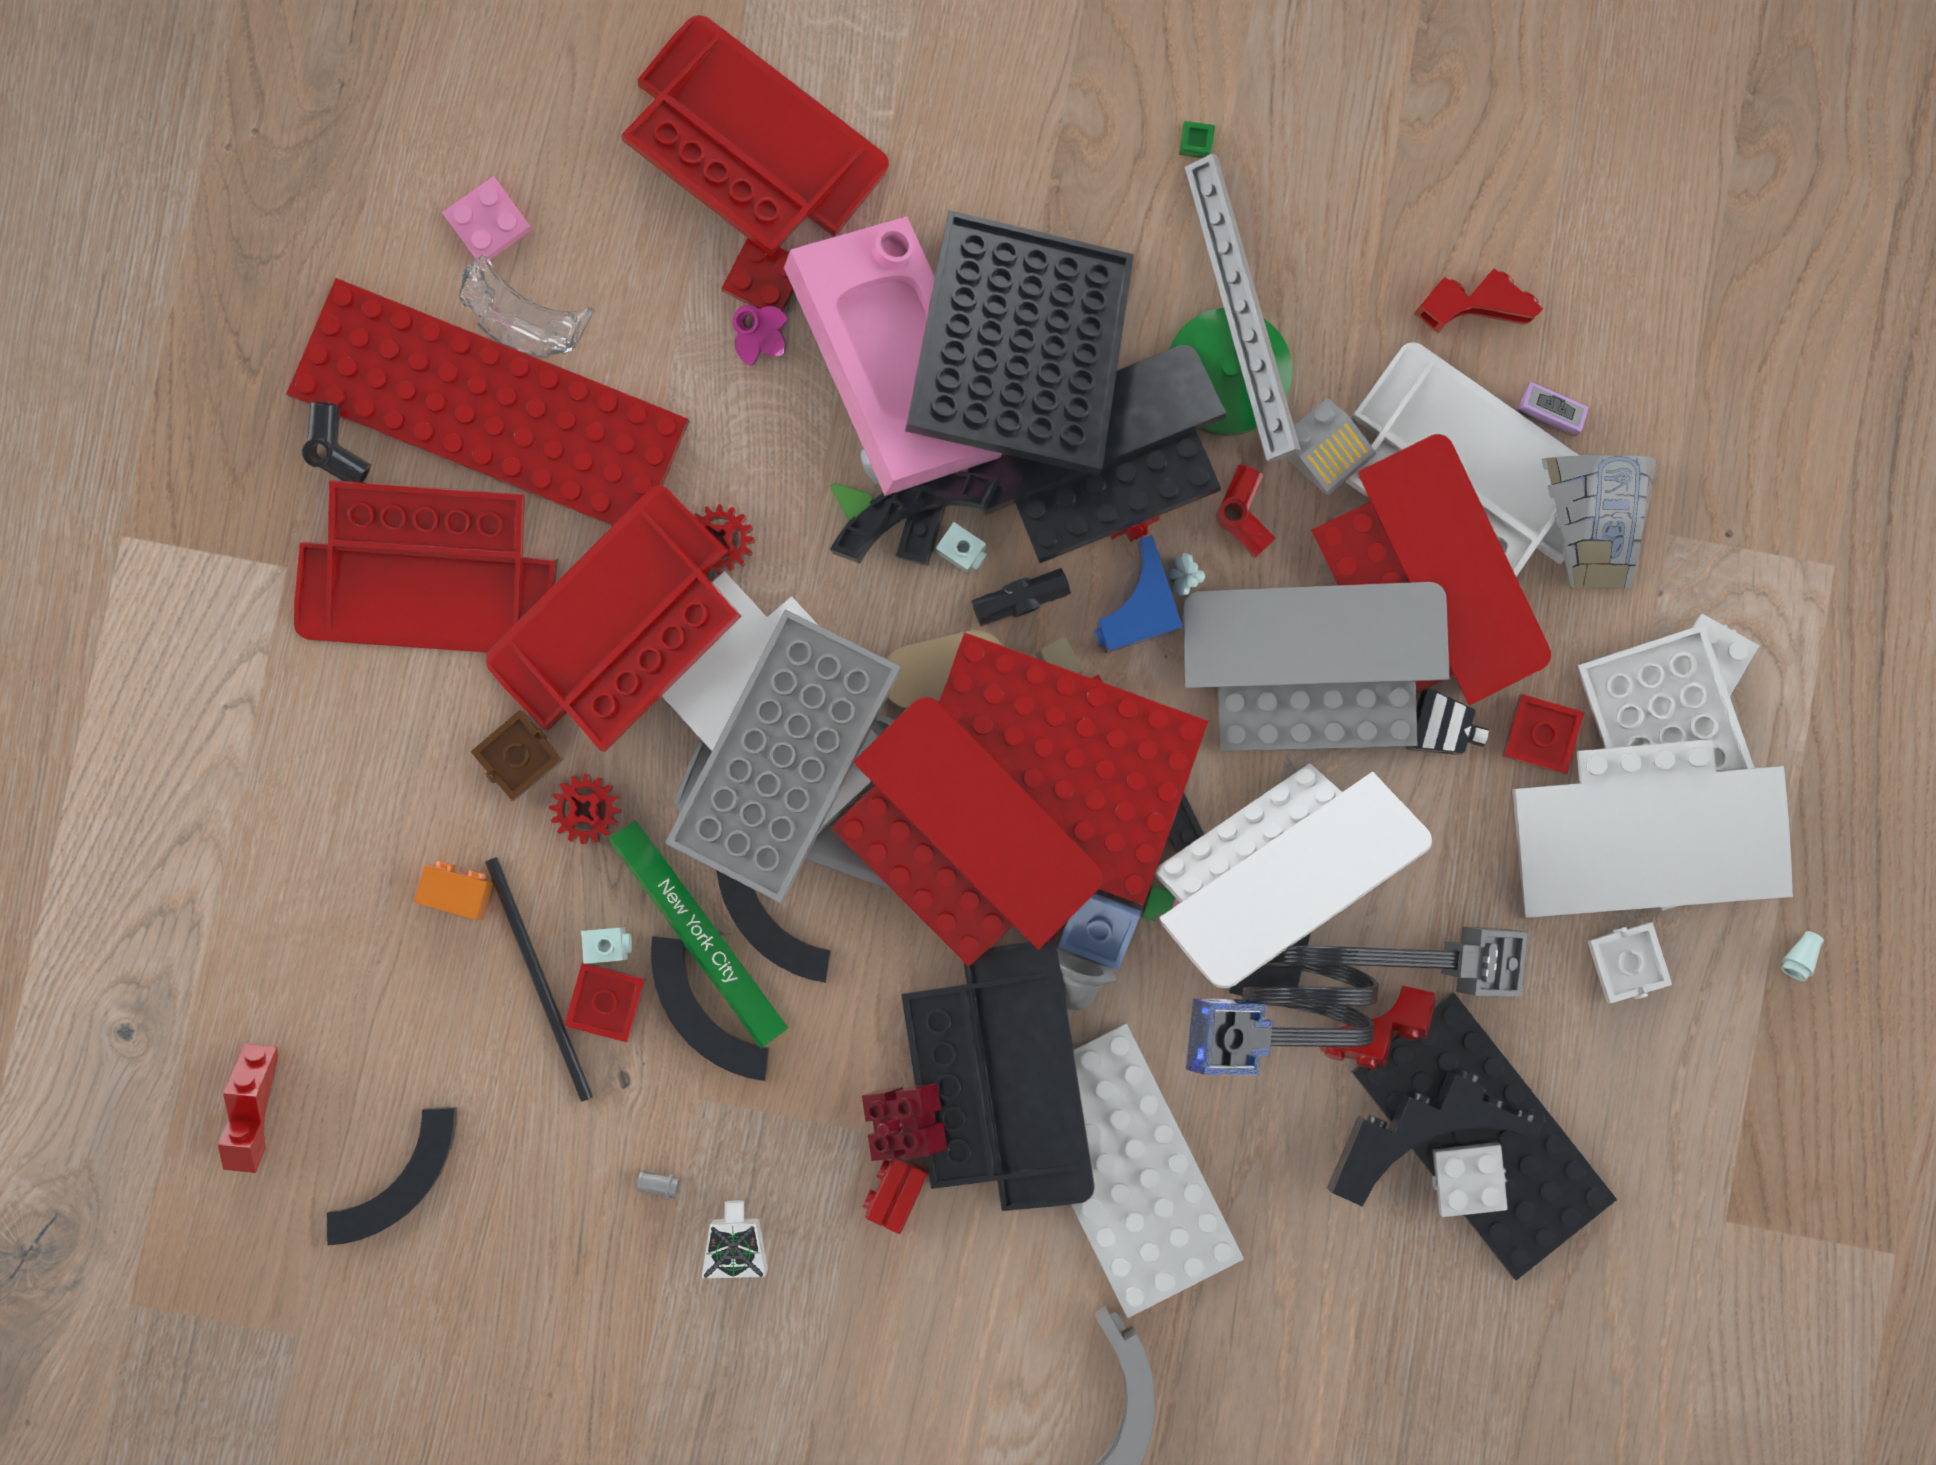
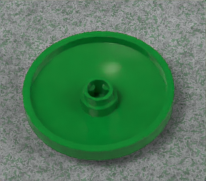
M1213 309L1196 316L1180 329L1169 349L1179 345H1188L1196 350L1225 409L1227 418L1203 427L1200 430L1216 435L1234 436L1258 429L1225 309ZM1264 319L1287 398L1293 375L1291 355L1282 335L1270 322Z

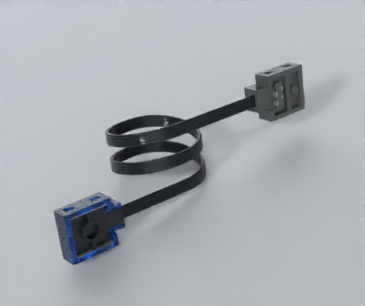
M1463 927L1461 942L1444 941V951L1344 946H1289L1285 951L1263 966L1299 969L1344 982L1355 988L1251 986L1243 988L1242 999L1193 998L1186 1070L1203 1075H1259L1261 1057L1258 1056H1270L1271 1046L1362 1047L1371 1044L1374 1040V1022L1365 1014L1349 1006H1369L1375 1004L1378 1000L1379 984L1370 975L1348 965L1442 969L1441 974L1457 977L1456 992L1474 996L1521 997L1528 932L1502 928ZM1286 1005H1294V1009L1326 1016L1355 1029L1273 1027V1021L1265 1019L1266 1006L1284 1007Z

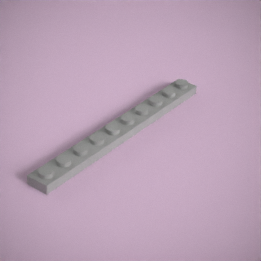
M1212 153L1186 166L1185 170L1266 460L1275 462L1297 453L1301 449L1218 156Z

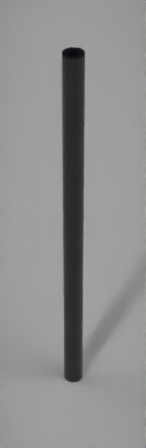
M497 857L486 861L485 864L580 1101H586L593 1098V1095Z

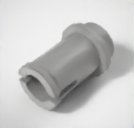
M644 1170L640 1172L637 1182L638 1192L662 1195L665 1200H669L671 1197L676 1198L678 1195L680 1179L675 1178L674 1174L664 1176Z

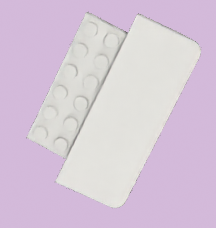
M1414 342L1405 344L1351 417L1377 436L1371 445L1376 455L1359 470L1434 434L1445 435L1452 441L1516 577L1536 548L1558 564L1564 562L1562 546L1565 543L1562 530L1557 528L1555 517H1558L1554 498H1550L1548 485H1551L1548 470L1543 468L1542 458L1578 456V454L1423 345ZM1356 471L1345 482L1369 498Z
M1309 763L1157 867L1156 877L1180 902L1179 905L1161 916L1160 921L1185 954L1214 986L1230 988L1426 853L1432 845L1431 834L1373 772L1342 792Z

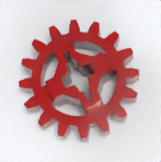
M721 504L717 505L716 512H712L706 506L705 516L702 517L697 513L694 515L709 531L712 530L715 534L721 537L724 536L729 547V552L726 554L729 558L719 560L713 567H715L718 575L722 574L725 567L731 573H734V564L746 565L742 559L743 555L752 556L753 554L747 548V544L755 543L754 537L747 536L753 528L751 524L742 525L746 520V516L740 514L735 517L736 509L732 506L727 512H724ZM718 519L728 520L723 525L711 523V521ZM740 531L741 542L737 550L734 546V537Z
M584 774L582 782H580L577 776H572V785L570 786L563 782L560 783V787L563 790L562 794H552L558 800L557 805L549 806L550 810L557 811V816L553 817L551 822L561 823L557 832L564 834L568 831V841L574 842L579 836L581 844H587L589 837H591L594 843L600 842V833L610 836L611 832L608 826H618L619 824L613 818V815L622 813V809L614 807V803L620 800V797L609 794L614 787L611 784L602 787L603 778L597 777L592 783L589 774ZM592 788L596 791L592 792L589 796H583L577 790ZM568 801L570 803V811L566 816L565 805ZM580 802L585 804L591 803L589 811L592 817L580 815L583 810ZM606 803V814L603 818L601 816V805ZM586 822L594 829L580 831L575 827Z

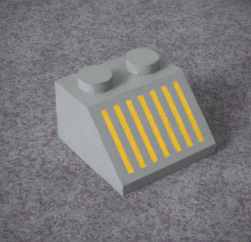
M1326 398L1294 425L1301 451L1287 456L1286 460L1328 496L1372 459L1376 452L1351 418Z

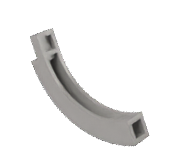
M1104 1306L1095 1312V1316L1120 1360L1125 1382V1404L1122 1419L1112 1443L1094 1465H1141L1150 1442L1154 1423L1155 1395L1151 1369L1134 1327L1122 1334L1121 1331L1126 1328L1116 1311L1110 1314L1107 1307Z

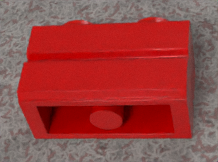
M902 1157L891 1159L890 1161L883 1160L876 1175L877 1178L881 1179L877 1191L870 1189L862 1206L868 1209L865 1218L897 1234H901L928 1176V1170Z

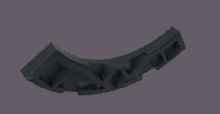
M958 471V474H949L886 496L882 493L869 502L870 506L863 510L856 518L853 517L845 525L830 547V550L837 556L860 564L872 545L886 531L903 519L921 511L942 506H969L986 510L1000 482L997 477L981 473Z
M716 870L719 888L726 908L739 931L748 942L768 960L792 974L826 983L831 950L807 944L784 931L768 914L754 889Z
M652 936L651 963L655 987L660 1002L678 1033L693 1049L713 1064L746 1078L765 1081L770 1048L763 1047L761 1049L758 1045L745 1042L727 1033L714 1023L696 999L689 984L685 964L684 943L681 939Z
M457 1107L422 1109L421 1128L416 1148L403 1172L386 1190L375 1198L355 1207L327 1212V1246L346 1244L377 1234L405 1217L425 1198L441 1175L449 1151L452 1148L457 1123Z

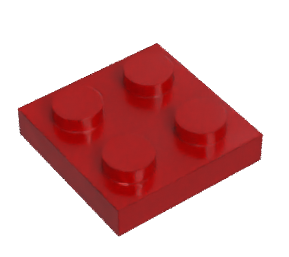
M747 238L721 288L722 292L758 309L773 306L783 312L794 291L784 269L789 252L779 247L770 256Z
M1519 695L1502 756L1560 774H1568L1585 712L1528 695Z
M582 962L564 1026L626 1043L629 1042L646 979Z

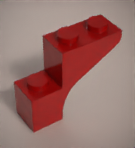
M1493 268L1470 296L1465 293L1464 287L1459 282L1444 277L1414 314L1439 333L1446 324L1463 315H1477L1526 325L1543 308L1539 305L1538 299L1533 294L1527 291L1523 292L1515 286L1511 276L1503 271L1498 272Z
M1402 985L1394 1006L1384 1015L1371 1019L1375 1024L1374 1040L1371 1044L1362 1047H1320V1050L1325 1052L1324 1055L1333 1060L1343 1061L1345 1057L1357 1060L1356 1063L1365 1068L1376 1069V1065L1385 1067L1394 1031H1398L1401 1037L1411 1040H1417L1418 1037L1427 1039L1436 1003L1435 993ZM1349 1025L1338 1027L1343 1029H1355Z
M245 1043L223 1092L228 1114L227 1124L218 1142L223 1170L256 1173L266 1149L264 1122L278 1058L277 1047Z

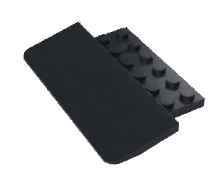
M1179 345L1117 370L1103 467L1099 476L1002 454L998 459L967 468L968 472L981 473L998 478L1000 483L987 509L983 511L985 515L1016 504L1040 564L1221 491L1220 483L1196 430L1223 420L1227 416L1196 350L1188 345Z
M1049 941L1039 950L1031 942L990 947L969 967L964 963L967 984L901 994L915 1085L937 1083L941 1109L934 1112L936 1123L943 1122L947 1149L926 1156L931 1189L997 1181L1002 1211L1083 1203L1089 1200L1094 1193L1095 1184L1060 961L1056 947Z

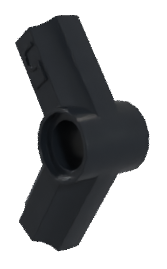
M310 402L307 442L303 445L302 456L305 462L312 467L322 468L342 481L364 482L371 471L370 467L372 464L343 448L338 443L341 405L329 402ZM318 444H322L326 449L327 455L325 459L319 457L317 453Z

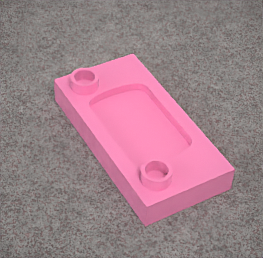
M907 216L790 250L784 266L785 272L885 496L1001 457L1002 453L905 432L935 279Z

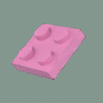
M494 176L442 212L481 266L533 230Z

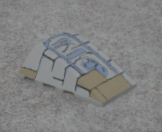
M1578 455L1542 458L1543 468L1548 470L1551 485H1548L1550 498H1554L1558 517H1555L1557 528L1562 530L1565 543L1562 546L1571 588H1632L1658 460L1649 456Z

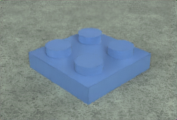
M1094 894L1067 921L1058 948L1119 970L1139 921L1141 910Z

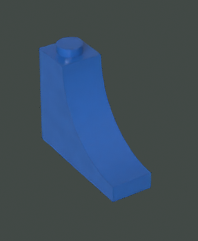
M1153 535L1141 538L1138 542L1141 569L1138 583L1132 596L1117 611L1099 619L1097 622L1098 628L1094 629L1099 648L1105 647L1106 653L1178 631L1183 627Z

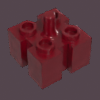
M937 1083L915 1085L903 1089V1087L880 1089L862 1095L865 1122L873 1121L874 1133L868 1135L871 1161L896 1159L903 1155L906 1158L930 1156L947 1149L943 1122L936 1123L934 1112L941 1109Z

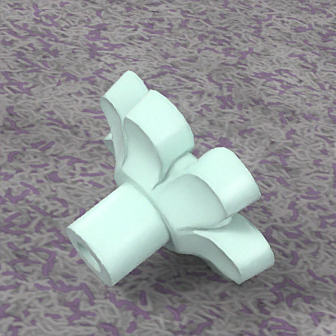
M1183 553L1182 557H1176L1174 564L1177 569H1169L1168 578L1175 580L1172 584V590L1179 595L1189 594L1190 588L1197 587L1198 583H1202L1205 578L1204 572L1198 570V564L1193 562L1192 555Z

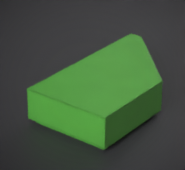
M836 483L830 485L848 521L853 517L856 518L863 510L870 506L869 502L873 500L870 493Z

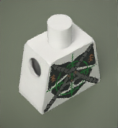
M725 1201V1219L713 1220L709 1227L702 1278L765 1277L768 1272V1265L759 1219H744V1201Z

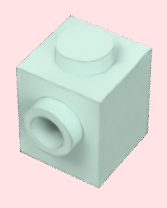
M953 522L936 547L938 555L966 574L972 568L978 570L987 557V554L983 552L986 548V543L955 522Z
M625 927L581 931L584 964L622 961L628 959L627 953L632 952L631 934H626Z

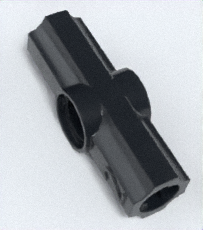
M1059 568L1032 579L1026 577L1003 586L999 591L971 600L980 627L1010 616L1015 618L1039 609L1040 605L1070 595L1071 591L1063 569Z

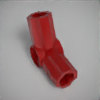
M1238 464L1222 503L1216 512V521L1221 528L1228 530L1256 558L1276 539L1249 511L1264 475L1252 467ZM1226 507L1236 508L1240 514L1239 520L1229 521L1224 515V509Z

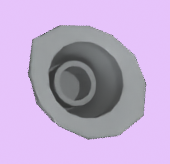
M1056 948L1059 955L1067 1009L1081 1010L1093 1001L1104 984L1117 982L1116 972L1109 966L1064 949Z

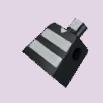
M1427 688L1421 691L1416 709L1417 746H1406V749L1460 755L1464 754L1467 743L1484 747L1489 729L1473 725L1475 709L1438 691Z

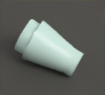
M1806 931L1798 943L1782 959V971L1789 977L1805 982L1808 977L1813 976L1824 939L1816 933Z

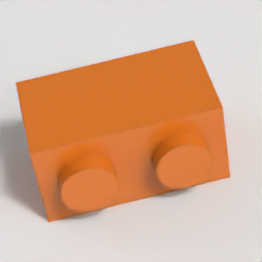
M436 860L435 865H424L413 903L473 920L484 919L494 885L493 882L485 880L487 874L467 869V873L463 874L454 871L456 865Z

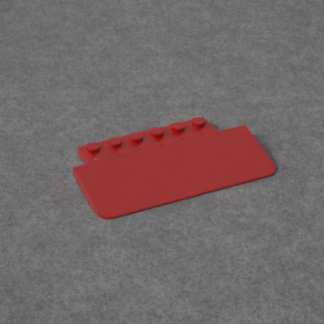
M702 15L689 18L640 75L638 86L655 100L622 133V141L770 256L779 249L807 217L833 237H836L885 176L889 166L888 158L883 151L714 21Z
M1434 434L1357 471L1370 501L1311 529L1337 585L1434 582L1440 585L1446 593L1449 678L1455 677L1469 706L1544 669L1551 660V649L1452 441L1445 435ZM1444 680L1415 681L1416 693Z
M331 480L329 481L328 543L303 541L299 544L294 598V627L298 635L307 640L488 653L509 629L555 584L557 559L523 557L525 494Z
M654 486L488 651L486 666L504 689L543 729L549 731L568 713L600 751L606 752L742 617L738 610L705 575L729 550L671 490L664 486Z
M920 697L916 699L853 761L875 785L832 825L831 829L968 967L1012 926H1015L1039 950L1100 889L1103 883L1101 868L934 698Z

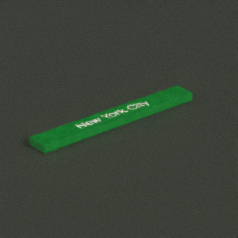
M635 820L608 839L610 844L759 1047L762 1049L788 1029L786 1023L639 823Z

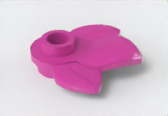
M745 305L735 312L733 316V326L737 332L735 349L739 357L747 365L752 366L760 352L771 356L784 355L786 344L784 336L779 329L786 324L788 318L779 308L767 306L758 309L755 306ZM748 316H752L754 319V324L750 328L745 324Z

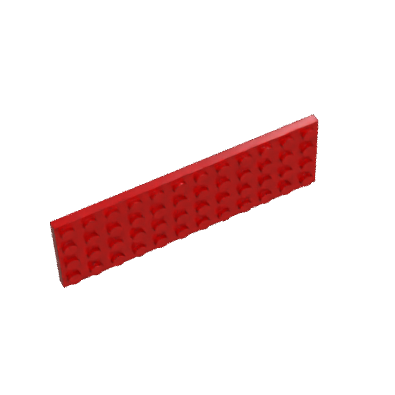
M338 278L334 280L286 392L288 396L309 405L312 401L341 405L340 417L611 526L650 488L663 486L689 424V419Z

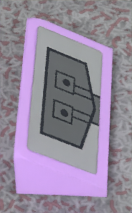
M1530 381L1517 411L1575 437L1582 431L1589 407Z

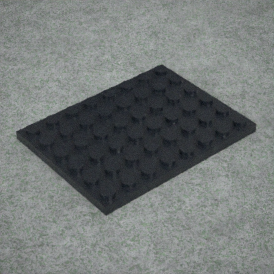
M948 210L905 432L1099 476L1103 467L1134 254Z

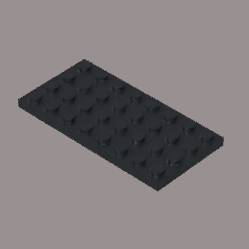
M1451 992L1435 1005L1427 1039L1418 1037L1417 1040H1411L1398 1034L1392 1039L1385 1067L1376 1065V1069H1369L1359 1065L1351 1073L1390 1122L1403 1093L1410 1097H1413L1415 1092L1433 1099L1431 1106H1434L1448 1071L1459 1074L1460 1069L1478 1076L1477 1083L1486 1087L1481 1100H1484L1485 1095L1504 1102L1502 1109L1513 1114L1517 1108L1535 1116L1532 1123L1542 1127L1537 1139L1509 1130L1473 1128L1460 1129L1438 1135L1412 1148V1151L1431 1175L1435 1176L1433 1149L1498 1142L1501 1145L1503 1168L1506 1170L1504 1176L1507 1180L1505 1182L1507 1210L1463 1216L1510 1276L1517 1281L1618 1199L1457 995Z

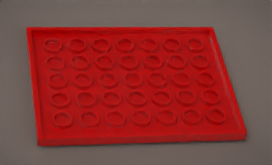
M964 632L939 703L1101 868L1103 883L1100 890L1144 905L1209 721Z

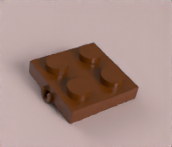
M522 710L515 713L470 751L487 771L485 773L486 777L492 783L496 782L511 801L519 798L564 760L547 740L548 736L543 733L540 727L537 728Z

